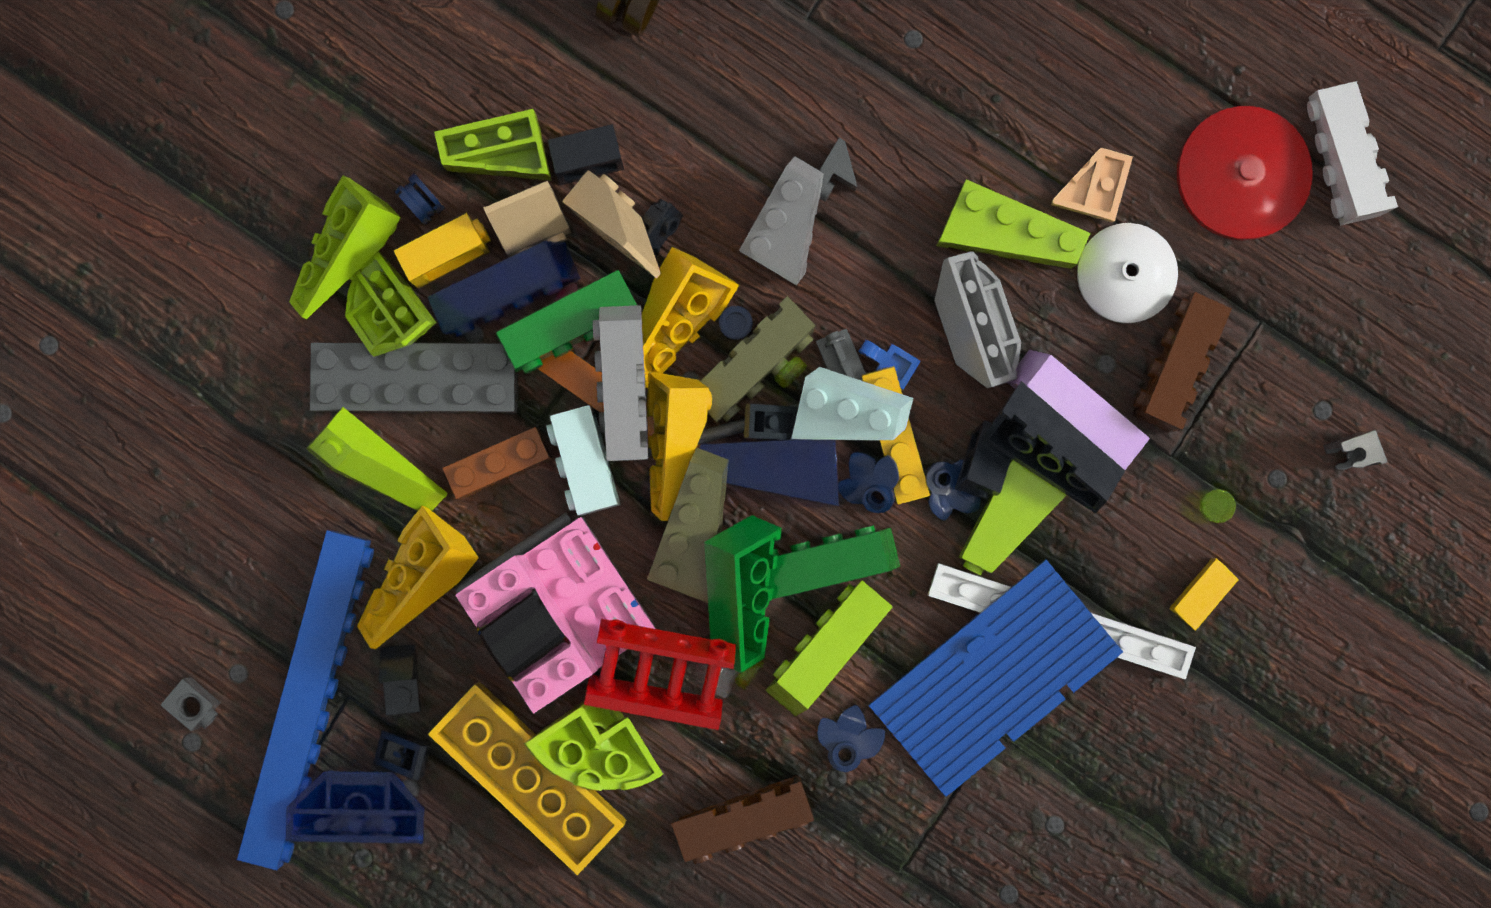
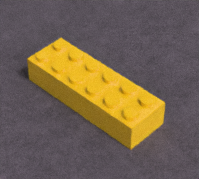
M480 681L460 699L428 734L576 875L590 863L625 825L626 819L595 790L575 786L558 775L552 774L542 766L524 744L536 734Z

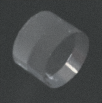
M697 662L689 680L691 684L701 689L703 688L708 664ZM721 667L715 694L728 698L739 672L734 669Z

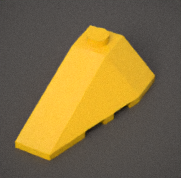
M649 372L647 417L653 416L654 433L648 437V447L651 448L652 456L656 461V465H652L650 468L651 511L661 521H668L687 468L705 427L707 410H710L712 406V395L709 388L697 379Z
M421 506L402 530L398 542L402 544L394 561L389 559L384 570L388 571L380 589L378 588L373 591L358 622L357 627L371 649L378 648L457 585L479 558L465 536L425 506Z

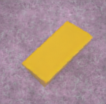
M1211 558L1169 609L1196 631L1239 579L1217 558Z

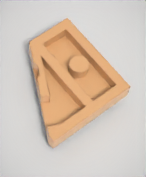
M1100 148L1052 200L1051 205L1113 223L1117 215L1133 157Z

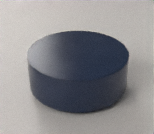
M731 306L722 312L719 326L724 336L731 340H741L751 332L753 321L748 310L741 306Z

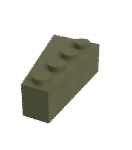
M788 296L779 304L781 307L774 314L771 313L769 316H766L753 330V334L750 337L747 336L728 354L729 357L725 361H720L700 381L711 392L712 406L710 410H707V413L716 423L721 419L726 423L741 410L737 404L746 395L750 399L754 398L765 387L761 381L767 375L772 373L774 376H777L790 363L786 359L787 356L795 349L798 353H801L814 340L810 335L814 332L816 325Z
M696 448L647 580L708 603L704 542L722 531L728 459Z

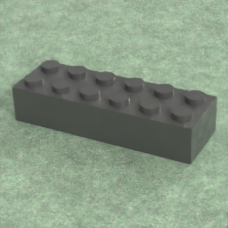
M311 343L310 411L338 413L344 407L350 413L518 414V372H515L501 344L413 343L412 345L374 357L363 343Z

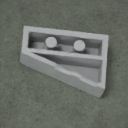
M794 157L785 167L739 250L795 285L800 282L806 273V262L809 246L812 241V230L815 215L817 214L824 173Z

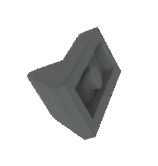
M839 137L819 170L824 173L819 200L821 199L824 202L828 199L835 186L834 183L830 182L832 178L853 191H856L857 188L846 142Z

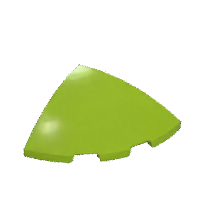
M584 701L524 743L535 759L548 771L573 783L575 786L597 791L628 790L645 785L663 775L628 717H624L622 712L584 705Z

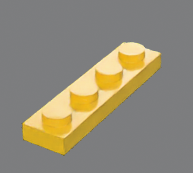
M894 366L862 374L864 382L902 394ZM908 418L906 429L894 440H880L884 456L890 455L898 467L899 481L893 488L898 505L930 496Z

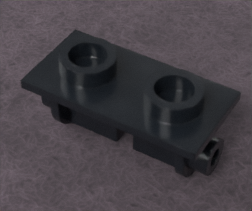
M661 198L657 203L653 202L642 217L644 225L649 227L646 232L655 258L659 255L660 248L667 238L676 232L680 220L683 218V215L670 202L668 204Z

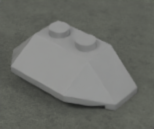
M973 251L944 259L934 301L956 365L986 388L1015 380L1017 378L1016 368L1019 362L1021 340L999 278L985 264L978 260V256Z

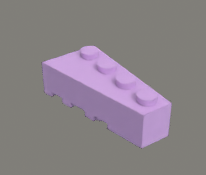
M1029 350L1017 365V378L1007 382L1014 389H1016L1021 381L1124 470H1126L1150 439L1050 354Z

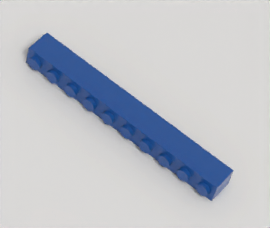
M334 530L326 531L237 858L239 861L278 870L283 866L284 862L289 863L294 849V843L290 842L293 829L298 830L303 816V810H299L301 798L307 797L312 778L307 777L310 765L316 764L321 745L316 744L319 732L325 731L329 720L330 712L325 711L329 698H334L339 680L334 678L337 666L343 665L347 654V647L343 646L346 633L351 634L354 628L356 614L352 613L355 600L360 601L365 587V581H361L364 567L369 568L372 562L374 549L370 548L371 540Z

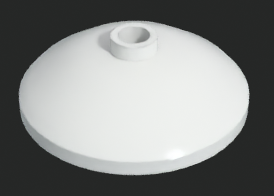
M1135 223L1116 224L1098 232L1084 247L1077 266L1078 286L1086 303L1100 316L1118 323L1141 322L1159 313L1172 298L1178 280L1177 261L1167 241L1154 230ZM1127 265L1136 267V276L1132 277L1126 273Z

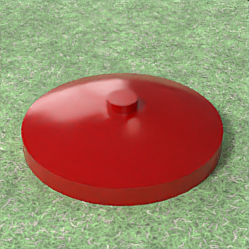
M1254 106L1231 107L1206 118L1186 139L1177 163L1178 190L1190 215L1208 231L1232 240L1260 239L1281 230L1299 214L1307 201L1312 185L1313 169L1311 156L1300 133L1280 115Z

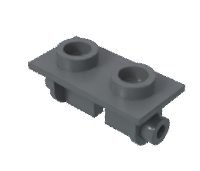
M847 328L839 332H833L825 338L816 341L828 370L863 381L862 374L866 373Z

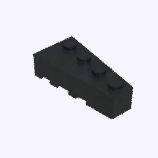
M1022 381L1002 406L982 437V440L1095 514L1108 501L1126 471Z

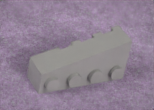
M641 305L600 307L599 320H593L594 341L600 340L601 351H595L596 372H602V382H597L598 402H603L604 412H599L600 433H605L607 461L648 459V424Z

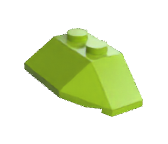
M380 251L350 278L351 283L347 293L345 317L372 356L375 357L412 345L436 323L410 285Z

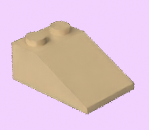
M588 170L562 202L598 236L657 279L661 272L642 217L632 209L635 202L622 191L616 193L615 191L619 186L605 174L599 178Z
M548 181L484 207V211L510 259L515 256L517 260L530 257L536 253L534 248L546 243L548 247L556 246L566 241L565 235L571 233L558 199Z

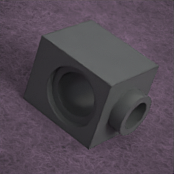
M188 677L182 679L161 703V706L190 731H194L200 727L206 729L218 715L215 709L221 702L193 678ZM190 697L196 698L200 703V711L197 715L191 714L187 709V701Z

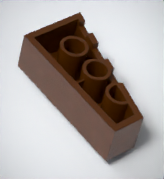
M1193 292L1187 298H1181L1174 312V315L1178 317L1173 329L1168 327L1161 340L1160 345L1165 348L1160 359L1154 358L1147 371L1146 376L1150 377L1146 389L1141 388L1133 402V407L1137 408L1134 417L1169 433L1183 430L1187 419L1182 417L1181 414L1182 412L1185 413L1195 401L1198 392L1193 385L1195 381L1199 382L1206 374L1210 364V357H1207L1206 354L1208 350L1214 351L1232 308L1197 292Z
M798 774L674 818L671 824L684 861L693 860L694 864H698L713 858L712 853L725 850L726 853L743 848L745 846L744 843L756 839L757 841H763L776 836L778 832L803 827L809 822L814 821V817Z

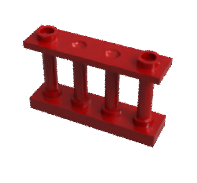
M601 619L597 643L606 645L600 676H589L584 705L719 730L723 700L714 697L721 667L734 668L736 644L727 643L721 639L711 640L627 624L616 619ZM620 648L640 651L634 682L614 679ZM654 654L674 658L667 689L647 685ZM688 661L708 664L701 695L681 692Z

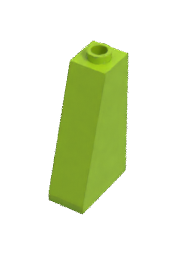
M1011 459L1001 493L998 496L990 495L959 555V558L965 560L963 567L980 576L983 571L992 573L1064 499L1066 494Z

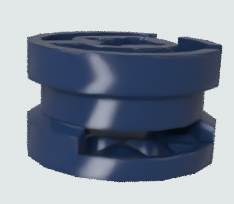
M413 173L408 178L409 182L405 186L400 185L394 191L396 194L400 191L402 192L399 195L401 200L426 226L432 221L431 217L435 213L440 214L446 208L417 175ZM416 183L435 204L433 208L427 199L414 187Z

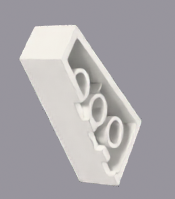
M1357 81L1317 90L1309 96L1310 101L1307 103V111L1310 120L1315 121L1318 132L1315 135V144L1317 151L1320 154L1323 153L1326 165L1323 167V177L1326 185L1331 186L1333 194L1331 210L1333 216L1339 219L1341 226L1379 217L1397 208L1395 196L1387 197L1385 191V184L1389 182L1386 169H1381L1376 163L1379 150L1376 139L1371 133L1367 134L1365 130L1369 126V118Z

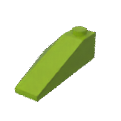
M344 407L340 409L306 448L332 471L416 511L421 506H425L433 511L448 494Z

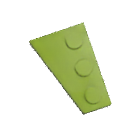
M534 109L434 132L441 164L447 171L552 181L538 118Z

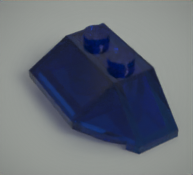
M324 771L287 806L286 841L423 844L425 808L394 772Z

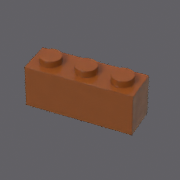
M534 427L442 469L455 498L461 500L550 461L552 456L540 429Z

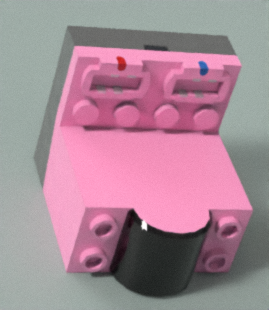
M584 517L578 518L526 554L511 557L455 595L477 627V632L486 649L506 677L513 682L533 714L602 667L606 645L597 643L601 619H616L627 624L657 629ZM620 648L619 655L627 649Z

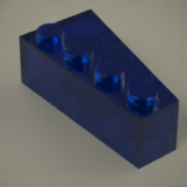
M543 241L428 296V300L443 334H456L457 337L474 331V325L485 321L487 324L505 316L504 312L513 308L517 310L532 304L534 299L562 290L564 286L581 278L565 242Z
M805 439L700 444V449L729 460L726 482L728 485L839 506L836 440Z

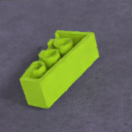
M863 580L854 587L850 583L836 598L841 603L833 612L829 608L815 623L819 627L812 636L806 634L794 648L798 653L790 662L785 659L773 673V676L776 678L765 691L795 717L809 709L893 607Z

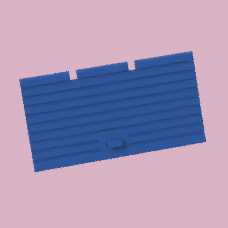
M1045 559L873 700L869 707L945 797H947L1006 749L999 740L1003 735L1007 734L1013 742L1066 700L1059 691L1063 686L1067 684L1074 693L1121 655L1123 651Z

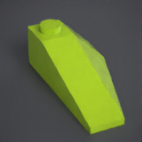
M344 175L325 205L322 214L328 217L322 233H315L312 244L315 245L314 254L311 262L303 264L289 301L298 314L305 319H308L385 245L389 236L395 232L397 223L401 218L387 202Z

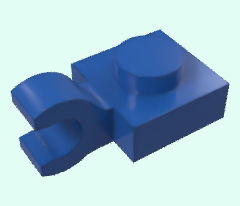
M865 340L858 351L878 363L875 371L894 366L901 390H904L921 362L894 344H891L888 350L885 351L869 340Z

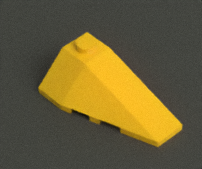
M674 247L671 248L659 268L661 274L657 279L654 277L642 312L645 388H648L649 372L664 373L676 361V353L688 341L693 344L700 337L697 332L710 319L715 321L722 314L739 287V284L696 257Z

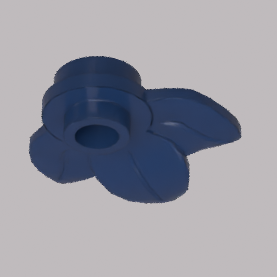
M853 452L849 459L851 478H846L837 483L840 494L852 504H863L870 512L884 513L888 511L895 500L893 488L899 481V471L896 462L890 455H886L876 462L874 458L865 453ZM874 492H880L884 496V499H877L874 496Z
M964 459L953 464L944 461L935 462L926 471V484L930 490L929 507L932 513L943 521L951 515L953 508L964 513H973L980 509V498L955 490ZM946 473L947 481L940 485L938 481L939 475Z
M853 705L843 711L837 722L828 718H821L817 731L819 742L828 750L830 764L841 772L852 771L858 767L861 759L874 757L881 749L885 739V731L883 729H866L865 717L857 705ZM844 748L851 751V757L846 761H842L838 757L839 751Z

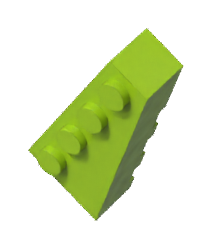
M966 179L936 246L1072 269L1078 264L1090 233Z

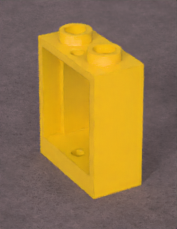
M466 213L394 250V253L409 282L417 288H421L490 252L486 243L490 242L491 239L479 219L472 220Z

